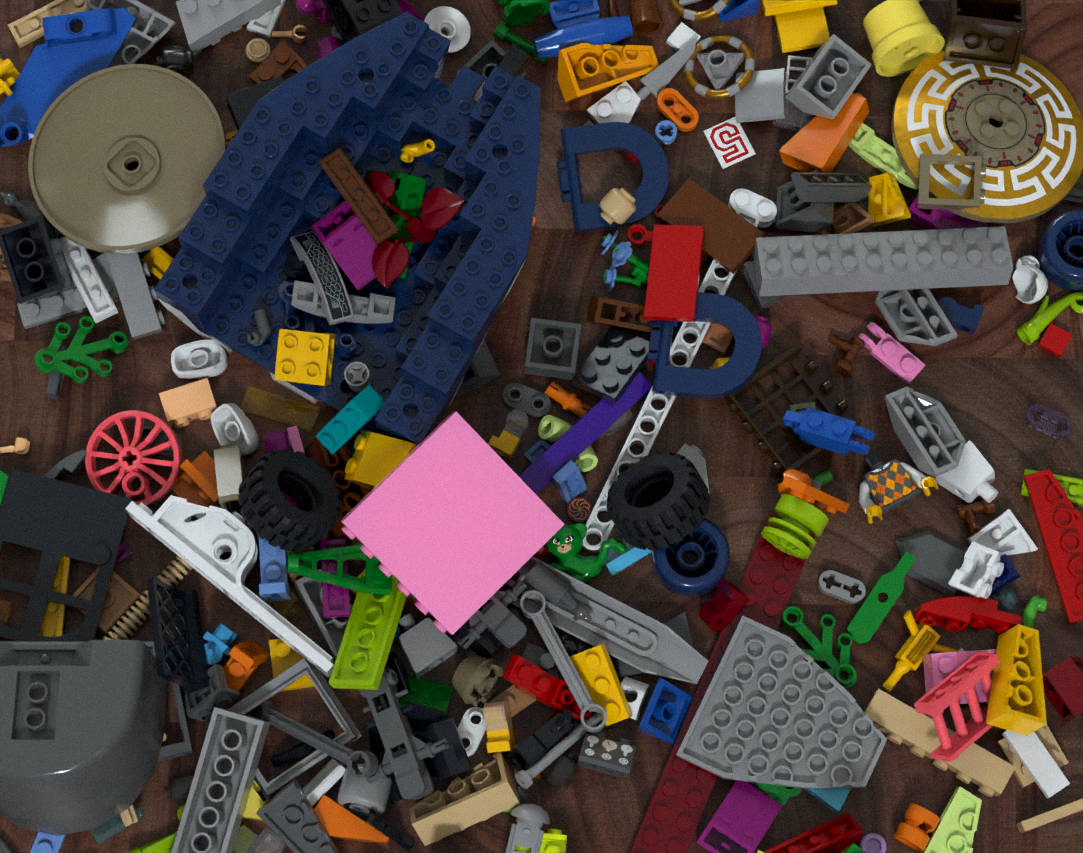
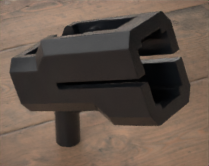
M557 710L535 730L520 740L507 755L511 764L518 771H526L574 731L572 712L566 710L563 713Z

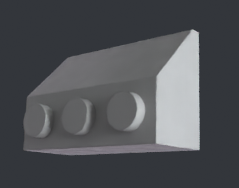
M833 34L821 45L785 98L804 113L833 120L872 64Z

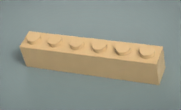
M879 688L864 711L871 718L877 729L888 734L887 738L898 745H901V743L911 747L910 752L921 758L927 756L934 760L932 763L934 766L943 771H946L948 768L955 772V777L966 784L974 783L979 786L978 790L988 797L993 795L997 797L1002 794L1016 768L975 743L971 744L953 761L945 762L931 758L930 753L941 745L933 719L924 714L917 713L914 708ZM947 728L950 737L955 732Z

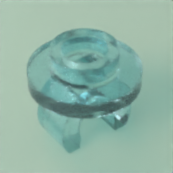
M1001 588L999 590L1000 595L991 598L1003 603V608L1000 611L1008 612L1009 609L1015 611L1018 608L1016 603L1019 600L1011 589Z

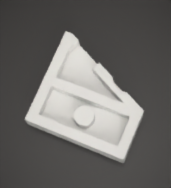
M625 81L589 107L587 113L596 124L608 122L630 124L634 113L641 103V98Z
M1010 509L1005 510L982 527L980 531L967 539L970 544L973 541L998 551L1000 557L1033 552L1038 549Z

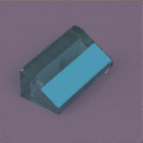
M622 538L620 541L627 547V551L625 554H619L614 548L609 549L608 559L605 561L604 566L611 577L650 555L652 551L647 548L646 550L636 548Z

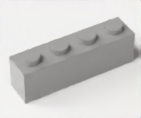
M143 251L127 254L106 253L132 338L136 340L162 332L161 325L165 324L161 309L156 310L154 301L158 300L154 291V285L149 287L146 277L151 275L147 263L141 262L139 253Z

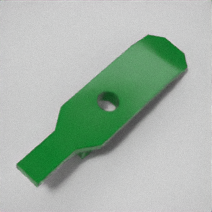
M905 552L894 570L881 576L847 627L848 634L851 635L854 641L859 644L870 641L904 590V577L917 558ZM880 593L887 595L888 599L886 602L882 603L878 600Z

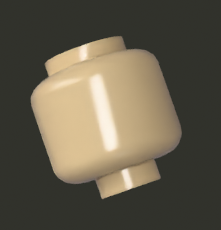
M623 187L620 189L612 188L599 203L603 211L600 215L609 224L613 222L623 224L635 212L636 205L634 202L636 199Z

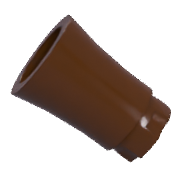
M629 0L633 34L640 36L651 35L663 29L664 23L656 0Z

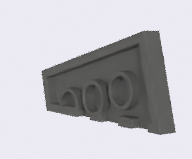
M296 779L258 809L256 814L294 853H339Z

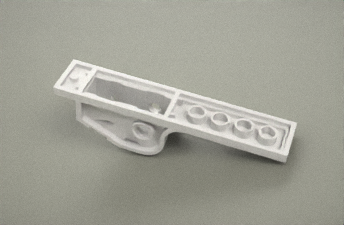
M173 495L169 496L154 515L142 502L139 505L133 501L130 502L125 509L134 521L327 678L331 676L334 667L333 657L244 586L247 576L257 563L258 547L251 530L247 527L246 520L236 511L231 514L226 509L211 505L208 508L189 503L187 499ZM195 516L198 520L192 521L190 517ZM224 552L232 553L229 559H220Z

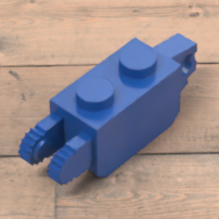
M807 407L806 411L801 410L800 413L786 410L783 418V424L793 428L794 433L799 434L800 440L804 443L843 455L848 454L849 451L863 455L868 454L870 449L868 445L854 441V437L871 441L875 436L873 431L856 426V421Z

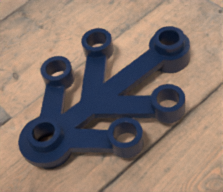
M288 280L281 283L278 288V297L286 304V318L283 327L284 329L298 330L300 321L296 317V307L291 305L292 294L286 291L288 289L293 290L294 281ZM303 311L304 331L315 332V322L325 332L336 334L335 350L339 355L349 356L354 352L356 340L352 335L348 333L343 334L334 325H329L324 317ZM292 321L296 326L291 327L287 322ZM342 340H347L350 344L345 345L342 343Z

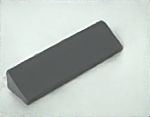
M792 172L791 174L794 187L801 202H864L872 188L857 173Z

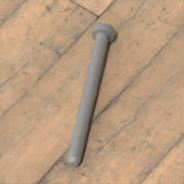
M595 712L585 720V723L590 727H594L602 719ZM579 725L526 771L520 770L515 774L519 785L528 789L533 784L532 779L588 731L582 725Z

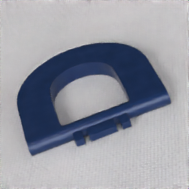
M608 122L560 130L565 161L556 162L557 169L565 168L566 171L558 172L560 192H569V194L561 195L562 202L571 201L575 232L631 225L648 217L660 204L669 180L668 162L660 144L647 131L624 122ZM620 150L636 158L641 167L642 181L638 189L631 194L636 199L634 202L636 210L625 223L617 224L613 222L609 224L600 215L603 212L599 206L600 201L583 203L576 155Z
M698 292L695 321L720 324L726 327L735 339V349L731 358L724 365L715 369L668 366L674 321L653 320L652 328L660 330H651L649 350L657 351V353H648L647 357L649 361H656L652 392L664 395L712 399L727 396L742 388L755 374L762 356L761 332L752 313L743 304L728 296Z

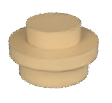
M253 39L246 46V55L253 62L260 63L270 54V46L264 39Z

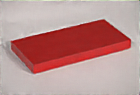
M654 224L644 309L645 320L695 322L705 232L704 226Z

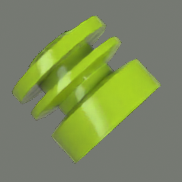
M782 494L773 510L781 519L769 517L767 521L769 526L763 528L761 535L780 551L801 559H808L812 552L809 548H814L816 545V541L810 535L820 536L829 519L821 510L808 502L792 495Z

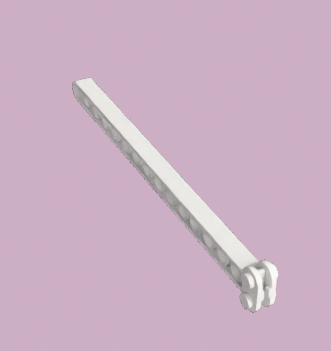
M743 188L733 191L730 195L728 207L756 228H767L773 224L777 213L774 202ZM713 259L698 292L705 293L708 290H713L717 294L725 296L737 270L732 274ZM725 269L728 275L725 278H720L716 276L715 270ZM699 321L683 322L671 346L668 366L691 368L712 323ZM693 334L697 340L689 344L684 341L683 336ZM675 356H682L685 358L686 363L678 366L674 364L672 359ZM651 388L586 523L587 533L582 545L586 552L591 554L599 553L602 541L609 539L615 524L612 519L609 522L603 523L598 520L597 515L602 511L607 512V497L613 481L618 480L617 476L620 474V468L631 463L635 464L640 461L639 458L644 456L648 457L677 396L656 394L652 392ZM654 400H661L664 402L665 407L662 410H655L651 403ZM644 422H650L653 424L654 430L648 433L644 432L640 425ZM633 444H639L643 447L644 451L640 455H635L631 453L630 447ZM590 534H597L601 541L597 545H590L586 538Z

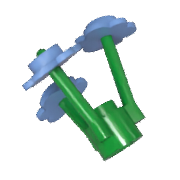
M618 230L613 235L608 233L607 236H604V241L601 244L605 247L601 253L602 255L605 254L610 246L615 248L612 254V265L609 266V269L605 270L603 275V282L607 284L608 292L613 289L614 281L632 283L638 287L641 282L645 284L648 282L650 264L632 254L631 242H621L620 244L614 242L619 233ZM626 260L633 263L630 269V274L633 275V278L617 276L616 267L624 265Z

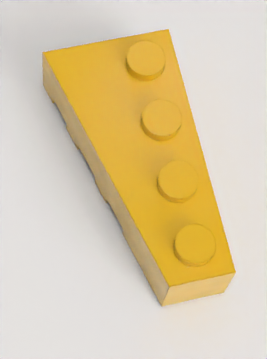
M1018 624L998 636L996 654H998L1000 664L993 670L986 724L1027 736L1047 725L1039 630Z

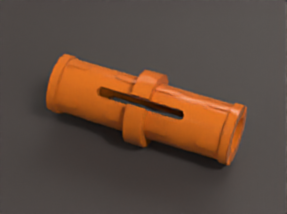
M555 381L550 384L551 386L544 393L562 405L563 410H569L579 418H582L591 409L590 406L577 398V394L574 392L569 393L556 384Z

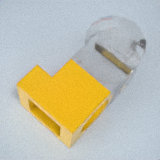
M520 409L510 411L507 414L506 426L500 437L492 435L488 445L496 453L511 460L527 430V414Z

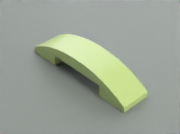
M862 123L848 146L882 173L893 174L897 182L917 190L918 187L904 170L895 148L875 136V131Z

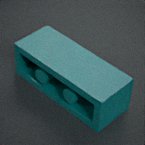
M368 385L316 437L333 455L381 410L385 401Z

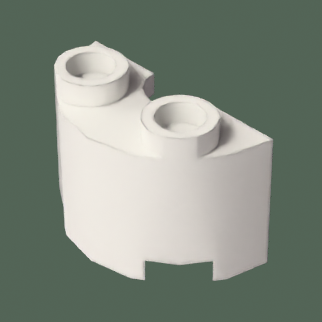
M972 541L964 555V562L961 568L956 569L948 584L975 597L987 599L991 594L995 578L1000 577L1004 569V563L1000 562V553Z

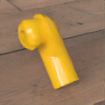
M427 139L422 142L405 145L401 149L400 158L406 163H411L414 161V157L432 152L435 149V143L431 139Z

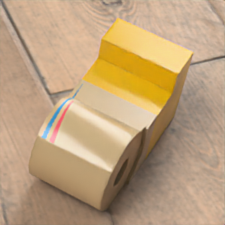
M507 701L485 703L484 718L488 739L486 743L488 753L510 751L516 745Z

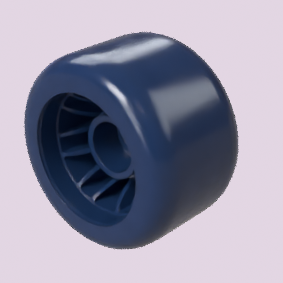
M1083 210L1067 211L1054 218L1045 229L1037 246V260L1040 264V270L1051 283L1065 290H1083ZM1069 250L1076 251L1079 257L1073 256Z
M704 518L702 524L695 527V532L692 535H687L683 538L684 541L678 544L675 542L666 549L659 547L658 550H652L651 562L656 578L667 590L676 595L695 597L706 594L717 586L728 568L730 549L726 536L715 523ZM687 553L693 554L696 557V563L692 565L686 564L683 561V555Z

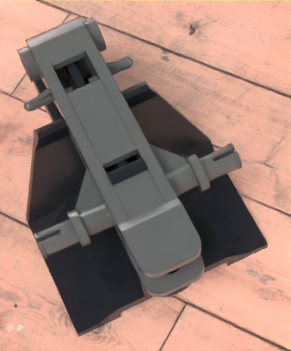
M519 579L513 586L505 583L453 635L448 633V631L445 632L455 642L457 650L465 657L477 655L490 658L502 644L507 648H513L523 639L527 632V628L523 623L528 618L522 614L519 607L511 604L512 601L516 602L518 600L517 596L527 588L525 583L522 584V580Z
M390 652L388 656L389 663L385 666L378 690L359 689L364 698H367L369 706L363 708V712L366 713L371 710L374 717L373 721L367 723L371 752L375 754L378 760L376 772L372 777L367 778V781L372 783L380 778H389L390 775L392 786L389 798L391 804L403 799L412 798L418 800L430 795L435 789L434 784L472 769L455 721L450 713L415 703H410L400 708L399 699L409 694L410 684L405 665L397 657L396 653Z

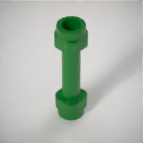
M501 23L497 25L493 36L504 43L507 40L512 44L514 43L533 54V59L545 63L548 58H537L534 44L511 32L509 26Z

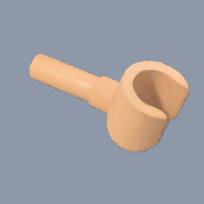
M297 25L293 31H272V37L292 38L296 43H302L305 40V36H298L296 33L306 32V27Z
M18 437L15 440L14 446L0 447V454L14 452L25 455L29 451L30 441H27L26 438Z

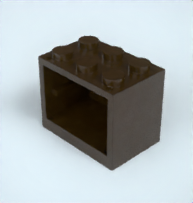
M949 0L943 25V38L945 40L943 60L1017 69L1027 31L1026 0Z

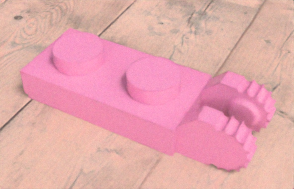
M870 322L867 328L880 339L879 343L875 345L863 333H860L857 338L865 343V347L871 351L870 354L909 385L922 371L925 364L891 335L886 334L877 324Z

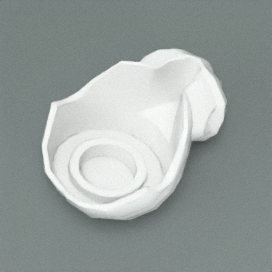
M1031 255L1018 259L1012 276L1017 289L1016 298L1026 304H1033L1042 299L1048 289V280L1039 269L1040 264L1038 260Z

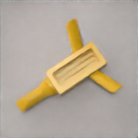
M908 610L904 615V620L911 636L896 654L895 658L898 661L896 662L895 669L882 685L888 692L892 691L904 674L910 670L916 671L923 661V654H928L930 651L935 653L957 652L956 649L936 643L941 636L930 626L922 623L917 626L911 610Z

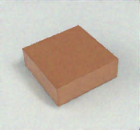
M712 323L702 344L725 355L734 337L726 327Z

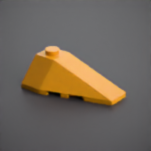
M580 43L559 50L557 80L564 100L568 102L646 75L659 66L653 46L592 45L590 43Z

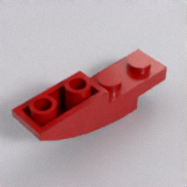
M966 596L948 597L920 605L913 615L915 620L920 621L924 625L945 627L946 630L951 632H962L970 624L976 629L986 628L994 630L1000 635L1018 624L1021 625L1022 618L1019 615L997 610V600Z
M513 654L502 678L514 684L518 690L556 711L559 710L564 713V711L568 710L572 712V719L580 722L581 710L566 682L553 677L520 655ZM587 711L584 715V720H587L593 712L589 713Z

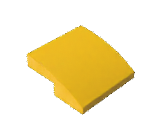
M823 7L773 15L782 53L821 47L830 38Z

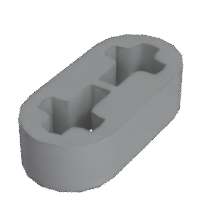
M833 570L823 572L817 583L822 593L850 604L859 603L866 593L865 586L861 581ZM829 576L833 577V582L840 585V588L834 585L830 589L826 588V583L823 579H828ZM853 585L857 586V591L860 595L851 598L850 592L843 589V587L851 589Z

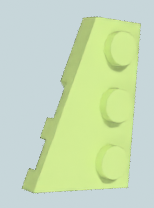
M957 787L943 811L935 831L930 835V840L924 852L921 853H973V838L977 830L982 800L962 787Z

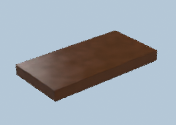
M690 178L687 179L657 214L658 218L667 225L704 226L702 251L732 274L754 251L756 238L765 237L762 231Z

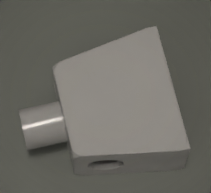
M409 613L399 620L400 625L405 630V633L398 637L399 644L417 679L457 653L455 642L445 633L443 634L439 631L429 617L418 623L412 613Z

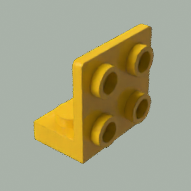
M280 329L274 379L321 386L330 385L336 334Z

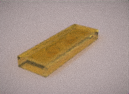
M250 386L247 387L240 408L245 413L291 427L297 425L298 429L311 433L314 431L321 410L320 407Z

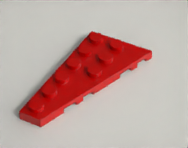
M1050 469L1025 475L1023 479L1067 622L1069 624L1083 620L1082 515L1068 499L1066 492Z

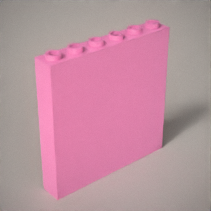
M452 411L341 520L344 525L341 530L351 540L356 537L363 544L360 549L370 559L373 556L377 558L381 563L378 568L388 578L393 575L399 581L396 586L406 596L410 593L417 600L414 605L424 615L429 612L436 619L433 624L443 634L448 631L451 635L565 525L456 411Z

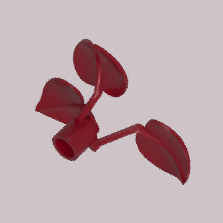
M373 171L368 173L363 181L382 207L385 204L408 221L407 230L411 236L408 238H397L394 243L386 240L374 250L372 256L373 272L378 281L384 287L389 288L391 283L405 271L409 264V250L401 243H417L418 240L424 243L432 241L436 230L449 223L460 211L466 200L446 188H434L427 193L422 201L421 207L424 213L420 216L421 218L413 219L388 201L396 191L393 179L383 172Z

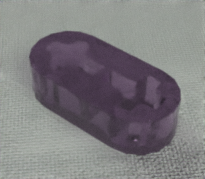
M1034 404L1025 413V421L1030 427L1053 438L1063 439L1072 431L1073 424L1068 416L1045 405ZM1040 411V416L1046 419L1047 421L1039 419L1038 422H1036L1033 420L1034 415H1032L1031 413ZM1060 421H1062L1064 423L1063 427L1066 428V430L1063 429L1061 432H1058L1057 426L1050 422L1058 424Z

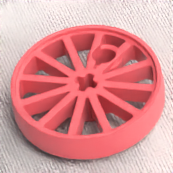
M137 410L116 413L100 423L88 441L87 454L85 455L87 475L95 490L114 494L122 484V488L126 492V498L134 499V496L145 495L144 500L133 502L137 505L142 502L146 506L161 500L174 488L181 474L180 465L183 463L181 444L173 429L159 417ZM136 418L133 440H131L125 425V419ZM149 419L155 423V426L145 440L141 442L144 420ZM115 424H117L122 436L123 445L107 433ZM163 429L169 441L148 449ZM103 438L115 447L119 454L97 452L101 439ZM173 448V461L148 458L166 449ZM136 455L137 460H134L133 463L129 462V458ZM96 457L118 460L115 464L97 471ZM147 464L172 467L169 479L163 478ZM120 470L115 480L106 488L100 478ZM144 472L163 486L154 495L150 488L149 479L145 476ZM136 477L141 480V487L138 491L132 488V482Z

